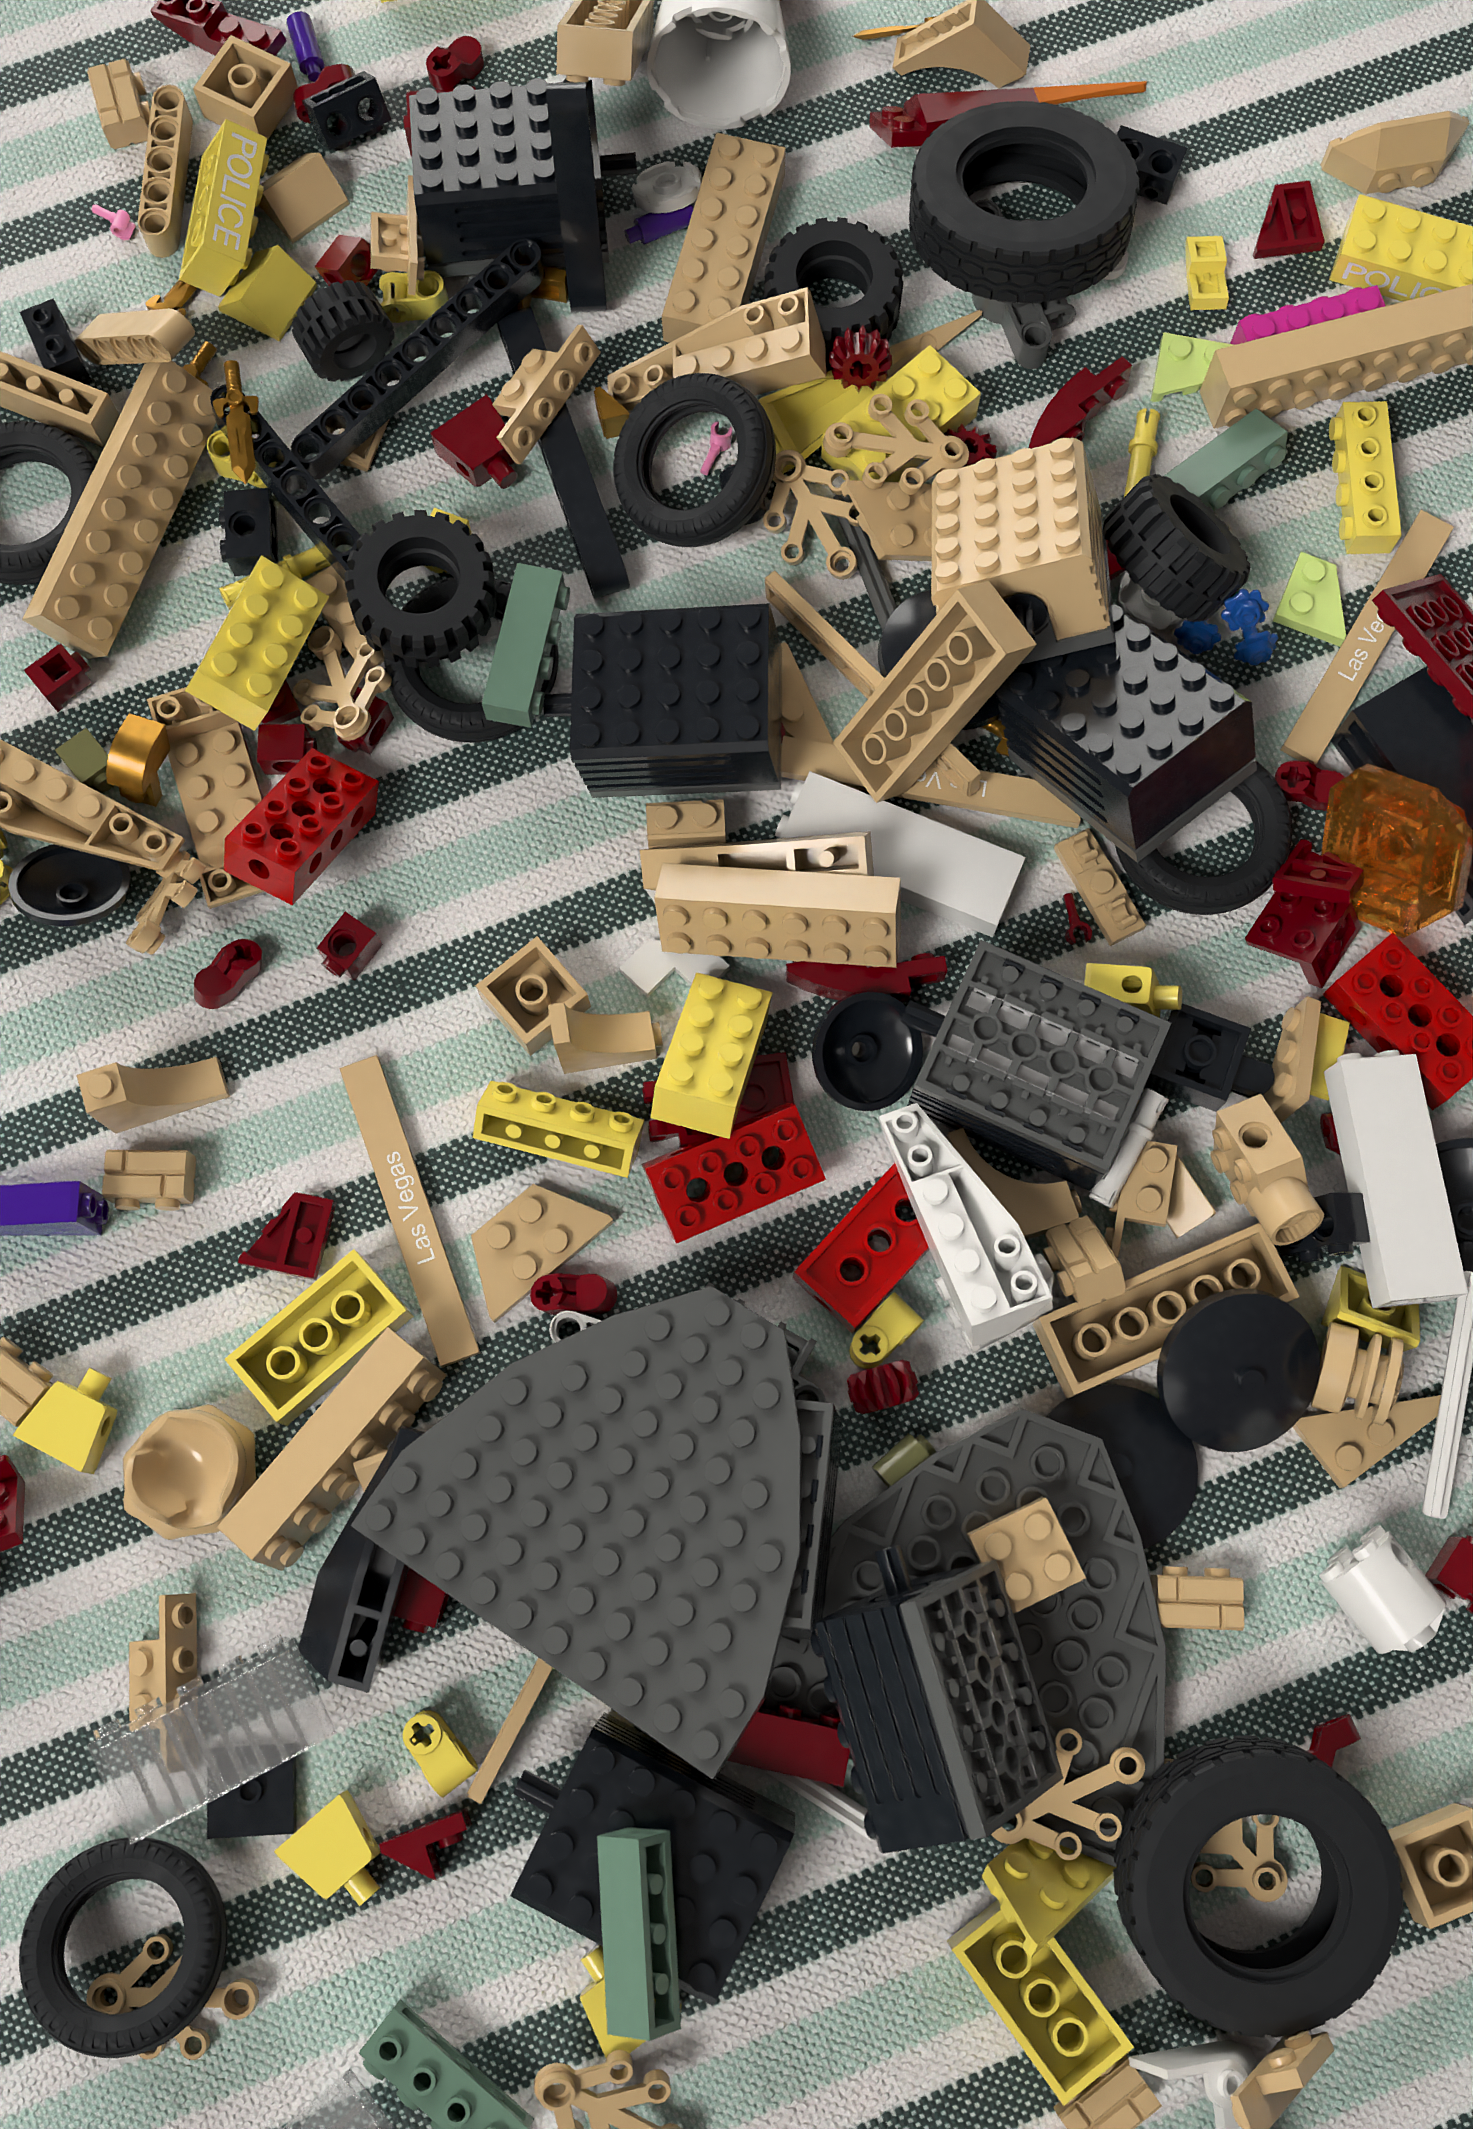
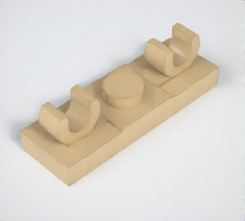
M1090 828L1055 844L1054 851L1109 946L1145 929V922Z

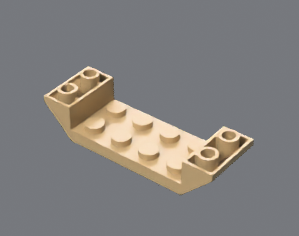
M187 687L149 698L147 702L153 721L165 724L170 744L168 757L198 859L206 865L199 879L209 909L265 892L224 871L225 837L263 799L240 722L186 692L185 689Z

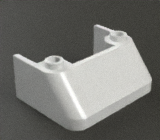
M1221 2040L1129 2057L1130 2067L1166 2080L1203 2074L1206 2094L1213 2103L1216 2129H1242L1238 2126L1233 2116L1230 2096L1257 2067L1254 2054L1246 2045L1232 2040Z

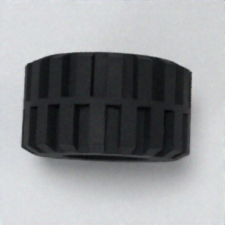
M346 280L341 284L339 282L332 283L327 288L319 289L315 295L309 296L305 300L303 306L299 307L296 312L297 317L292 321V335L314 373L321 379L327 378L328 381L333 382L338 379L346 381L352 377L356 378L367 370H371L375 364L386 356L385 353L391 349L393 345L391 341L395 338L393 324L369 286L366 287L364 283H354L353 280Z

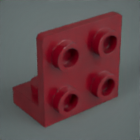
M1275 891L1246 935L1245 941L1249 946L1299 963L1308 984L1323 988L1361 929V924L1352 902L1350 904L1331 903L1324 899L1307 896L1296 897L1289 893Z

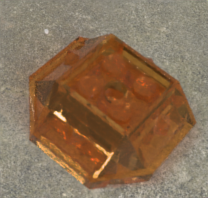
M1366 764L1330 788L1321 856L1329 851L1338 856L1343 862L1352 863L1363 869L1364 884L1351 901L1358 920L1405 938L1463 907L1473 853V830L1467 824L1464 809L1448 801L1438 788L1380 767Z

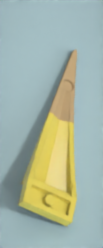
M975 311L890 346L892 366L888 370L886 381L929 345L938 351L979 318L983 311ZM832 370L826 372V377L792 385L760 398L758 401L766 411L773 428L776 454L784 450H794L806 459L822 446V436L827 428L838 422L874 391L867 385L862 386L859 393L855 385L844 389L841 379L834 380ZM877 381V385L875 386L874 391L878 387H880L884 382ZM785 466L783 469V474L789 471L790 469L794 468L795 466Z

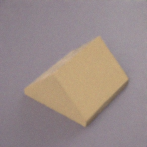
M305 153L260 184L264 187L259 206L292 243H295L349 205L346 195L320 153Z

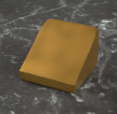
M596 387L594 391L595 405L603 435L606 439L617 437L625 421L629 418V412L603 388Z

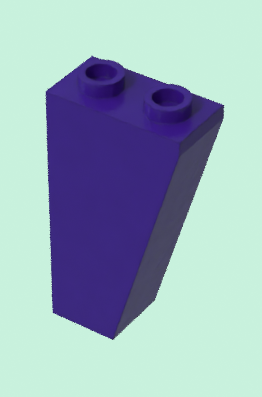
M81 1181L0 1185V1236H102V1224L107 1223L109 1216L108 1203L104 1200L102 1194Z

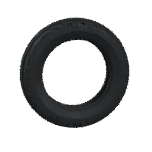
M692 373L672 378L658 385L657 388H654L641 399L642 401L631 411L628 420L625 421L614 452V482L619 500L625 512L645 534L657 541L672 546L700 547L716 543L729 537L732 533L734 534L757 512L769 491L775 472V436L763 406L750 391L739 383L724 376L709 373ZM714 412L726 416L735 430L738 443L736 465L726 486L715 498L700 507L689 510H676L665 507L659 500L652 482L654 454L664 435L674 424L691 414Z
M15 421L8 424H0V470L22 462H41L51 465L63 472L69 479L71 488L70 504L61 522L40 539L20 545L0 544V583L15 585L40 583L97 464L89 450L73 436L56 427L39 422Z
M451 577L424 588L417 595L413 596L401 610L413 614H424L440 609L455 595L458 589L457 580ZM495 578L497 607L495 616L492 618L503 621L512 584ZM552 644L549 656L553 657V668L550 679L543 680L541 692H544V694H551L556 681L559 663L558 645ZM384 656L385 670L392 678L389 688L395 701L415 724L427 732L451 741L478 743L504 737L523 727L487 720L482 702L463 704L440 697L423 681L420 675V666L418 668L408 667L403 658H399L398 662L394 663Z
M1256 761L1257 771L1230 791L1246 807L1254 827L1253 849L1249 859L1242 866L1220 876H1196L1174 867L1160 854L1157 848L1137 863L1115 845L1121 865L1132 882L1157 903L1179 912L1194 915H1214L1230 912L1251 903L1266 892L1273 884V876L1280 869L1281 865L1285 864L1289 856L1292 843V818L1288 802L1281 787L1264 766Z
M146 1837L114 1839L95 1845L72 1858L51 1877L37 1896L26 1919L19 1951L20 1979L28 2006L38 2023L51 2037L67 2048L98 2058H123L142 2054L174 2038L202 2011L214 1992L222 1973L227 1952L228 1926L220 1892L212 1877L193 1856L173 1844L158 1839ZM129 1879L152 1881L171 1895L182 1915L185 1942L179 1967L167 1987L155 1999L143 2007L122 2014L99 2012L85 2004L77 1996L68 1980L64 1962V1950L69 1928L81 1907L95 1893L106 1886Z

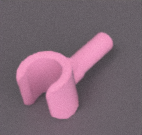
M97 204L92 206L94 214L112 223L110 230L115 236L123 240L131 238L136 225L129 221L130 216L125 210H118L116 214Z
M717 421L712 424L709 453L700 470L703 475L709 474L720 451H726L730 448L732 427L729 428L727 434L718 435L719 422Z

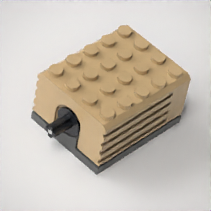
M1074 437L1060 438L1051 444L1032 449L1023 448L1003 457L983 459L976 464L958 469H946L938 473L932 482L931 600L933 606L936 605V614H938L957 589L989 581L1037 644L1019 665L1115 642L1107 543L1103 535L1104 519L1082 441Z

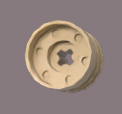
M1331 1322L1320 1356L1319 1380L1311 1400V1407L1338 1414L1344 1406L1346 1398H1354L1355 1418L1362 1420L1368 1402L1373 1403L1372 1423L1383 1426L1391 1408L1396 1404L1404 1373L1403 1340L1392 1337L1384 1355L1380 1354L1382 1334L1375 1333L1369 1342L1367 1350L1359 1348L1358 1328Z

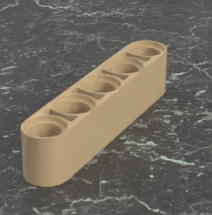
M174 85L159 87L152 97L138 215V227L149 251L154 256L160 258L173 255L178 250L180 244L193 126L192 116L184 94L180 88Z
M174 309L99 314L75 339V345L89 361L97 365L170 362L194 337L195 330L186 317Z

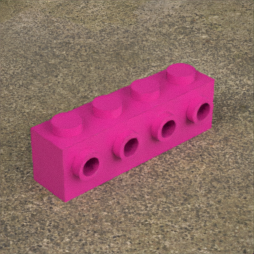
M1377 285L1364 289L1357 287L1344 294L1333 297L1321 296L1309 303L1297 306L1286 305L1277 311L1262 315L1257 313L1250 314L1239 320L1230 344L1237 345L1381 308L1386 305Z

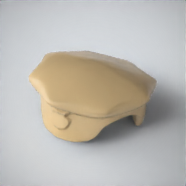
M209 1404L190 1409L172 1410L159 1415L151 1422L123 1457L124 1510L168 1540L219 1532L220 1530L217 1526L257 1481L254 1434L246 1426L234 1420L217 1407Z

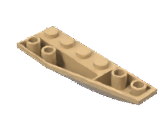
M807 287L739 306L609 374L608 394L627 411H632L642 401L641 399L651 390L657 388L658 385L685 374L709 373L724 376L739 383L753 395L826 377L825 341L810 290Z
M0 739V827L12 834L165 872L185 841L183 837Z
M871 831L640 850L643 888L654 891L657 888L662 863L874 876Z

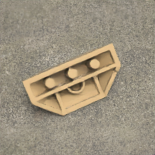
M1444 111L1380 122L1355 131L1344 139L1339 137L1331 140L1320 165L1322 171L1364 194L1388 193L1395 189L1411 186L1423 187L1429 183H1434L1457 149L1469 125V120L1466 116L1461 117L1457 113Z

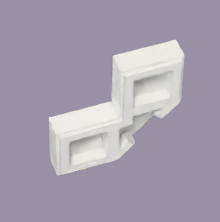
M646 941L619 970L646 997H649L674 971L692 985L696 972L721 979L730 970V965L720 956L662 952L661 941Z

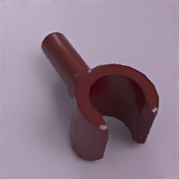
M1067 893L1063 895L1070 927L1065 933V939L1070 945H1074L1076 942L1073 930L1080 929L1083 931L1084 940L1087 943L1092 937V929L1087 923L1081 922L1073 894Z

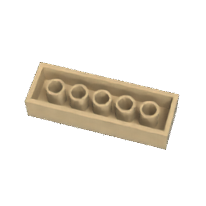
M575 0L557 25L556 74L566 75V80L570 82H588V77L603 78V83L611 86L625 85V80L631 81L653 35L654 0Z
M716 133L662 313L664 342L670 343L739 306L748 304L785 177V147Z
M989 581L959 588L837 736L833 744L876 803L906 793L1037 644Z
M662 863L654 896L662 952L896 968L901 937V878Z
M1258 1223L1125 1280L1126 1290L1122 1295L1108 1300L1102 1298L1100 1303L1084 1309L1079 1307L1077 1302H1074L1039 1317L1032 1325L1065 1397L1071 1398L1158 1360L1163 1343L1174 1324L1192 1306L1213 1294L1239 1288L1256 1289L1271 1293L1287 1303L1300 1296L1275 1245L1268 1237L1262 1225Z
M387 1327L217 1528L255 1562L281 1571L285 1567L293 1565L303 1554V1546L314 1533L322 1531L328 1525L332 1518L331 1512L341 1500L348 1499L358 1489L360 1482L353 1463L364 1459L368 1453L374 1450H388L387 1446L398 1434L402 1425L410 1427L415 1420L414 1414L424 1402H429L439 1393L442 1388V1380L447 1375L416 1348Z

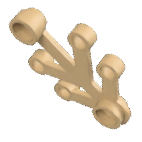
M876 394L872 397L868 406V414L872 419L879 421L892 437L854 432L848 424L839 422L827 428L823 439L825 451L837 458L848 455L852 448L892 454L881 463L872 462L866 466L862 480L865 486L870 489L882 487L886 478L915 457L929 459L920 468H907L903 472L899 486L904 493L909 495L918 493L922 484L938 472L964 467L969 458L966 444L958 437L945 436L928 417L929 407L924 401L920 399L910 401L904 417L908 424L918 427L929 443L917 441L891 411L892 401L885 394ZM881 404L886 410L879 411L874 405ZM911 410H919L922 416H915ZM835 434H841L845 436L846 439H838L835 436ZM945 450L954 452L956 456L948 455ZM869 473H878L880 475V479L876 480L871 478L869 476ZM906 478H914L917 481V484H909L906 481Z
M794 450L779 452L776 454L773 476L776 487L770 509L764 514L763 524L772 534L781 533L786 528L787 520L783 512L792 490L798 500L788 540L781 548L782 558L789 565H798L803 561L805 552L802 544L808 522H810L828 553L826 566L830 574L839 580L852 577L857 570V559L852 550L840 546L822 513L846 518L851 525L858 527L860 525L857 519L850 517L852 510L856 508L854 503L811 494L804 482L827 485L834 494L842 495L841 487H834L833 480L839 476L850 480L849 475L842 469L829 471L808 466L803 456ZM794 465L795 472L792 475L786 476L783 474L785 466ZM777 515L781 517V522L778 526H769V520L772 516ZM797 547L799 549L798 556L793 559L786 556L788 549ZM842 559L849 561V567L845 571L836 569L838 561Z
M320 627L310 635L308 647L319 659L324 660L332 686L314 684L309 679H303L294 686L293 695L302 705H310L318 700L336 703L339 708L336 712L324 711L315 704L310 705L303 710L301 721L311 731H318L324 726L335 728L336 734L341 739L346 741L355 740L364 735L370 725L371 715L368 709L376 693H382L387 690L391 685L392 678L383 667L376 666L381 661L383 652L381 650L375 651L367 644V641L358 647L356 651L357 657L346 676L339 657L343 650L341 638L331 627ZM373 667L367 672L365 676L366 683L354 702L353 695L367 668Z
M184 850L177 852L165 872L156 870V873L162 877V881L138 912L135 920L139 924L129 935L126 945L142 954L147 952L152 955L158 950L165 939V935L160 932V923L169 900L171 899L182 908H185L197 893V888L191 884H194L201 877L206 868L205 864L195 857L190 859V854Z
M1065 1728L1060 1730L1055 1737V1752L1063 1779L1015 1815L1017 1817V1825L1013 1829L1007 1830L1001 1826L991 1835L1004 1844H1015L1023 1838H1028L1056 1850L1057 1854L1065 1860H1073L1079 1856L1082 1850L1081 1841L1075 1833L1071 1831L1058 1833L1032 1820L1051 1813L1095 1831L1104 1841L1116 1840L1121 1834L1122 1825L1114 1814L1108 1812L1100 1814L1077 1805L1073 1801L1116 1781L1124 1784L1138 1782L1144 1775L1145 1762L1142 1755L1135 1749L1120 1747L1111 1754L1109 1764L1064 1784L1073 1755L1077 1754L1082 1747V1739L1079 1733L1073 1729ZM1066 1733L1073 1734L1077 1741L1076 1747L1071 1751L1064 1750L1060 1745V1739ZM1125 1757H1131L1136 1764L1135 1771L1129 1775L1123 1774L1119 1767L1120 1761ZM1105 1818L1113 1819L1116 1824V1830L1112 1835L1107 1836L1100 1831V1823ZM1064 1837H1072L1076 1841V1849L1071 1854H1065L1060 1850V1841Z
M1164 1759V1764L1168 1761L1172 1762L1174 1759ZM1257 1815L1251 1816L1252 1821L1256 1824L1255 1855L1243 1843L1242 1818L1233 1821L1216 1832L1208 1840L1200 1853L1230 1854L1243 1868H1213L1206 1862H1197L1194 1864L1190 1878L1194 1887L1201 1892H1209L1216 1886L1245 1887L1248 1893L1258 1901L1272 1902L1279 1899L1284 1894L1288 1883L1284 1867L1274 1859L1273 1828L1278 1824L1279 1816L1272 1815V1818L1266 1823L1259 1822ZM1202 1869H1207L1211 1873V1879L1206 1884L1196 1882V1874ZM1263 1872H1270L1273 1875V1882L1268 1887L1259 1885L1258 1879Z
M157 1934L145 1942L143 1951L120 1974L113 1972L105 1973L92 1982L87 1992V2005L105 2014H122L134 2011L132 2007H143L155 1999L167 1987L179 1967L182 1956L151 1987H132L153 1964L162 1963L170 1957L173 1951V1943L167 1935ZM154 1941L163 1944L164 1954L162 1957L153 1955L151 1946ZM237 1979L226 1988H215L204 2008H221L228 2018L234 2020L243 2019L254 2011L258 2005V1988L249 1979ZM107 1988H113L117 1993V2000L114 2004L108 2003L105 2000L104 1993ZM238 1989H243L248 1993L249 2001L246 2005H241L236 2001L235 1993ZM190 2024L174 2037L180 2044L182 2055L188 2060L200 2058L207 2052L210 2046L208 2033L200 2028L194 2029ZM191 2036L198 2037L201 2040L202 2048L199 2052H194L189 2048L188 2041ZM166 2043L158 2046L156 2051H147L138 2055L146 2060L153 2059L165 2049Z
M625 2050L612 2051L603 2064L574 2070L564 2063H552L543 2067L535 2077V2096L544 2108L554 2111L558 2129H584L579 2121L574 2120L571 2105L587 2112L591 2129H611L610 2125L618 2129H682L674 2123H667L660 2127L625 2109L626 2107L647 2102L659 2104L669 2098L671 2094L670 2078L663 2070L655 2069L649 2071L645 2075L643 2083L599 2094L586 2089L609 2081L614 2084H623L629 2081L633 2075V2063L631 2055ZM617 2064H622L626 2066L625 2068L620 2070L613 2068ZM655 2084L663 2085V2087L659 2089L651 2088V2086Z

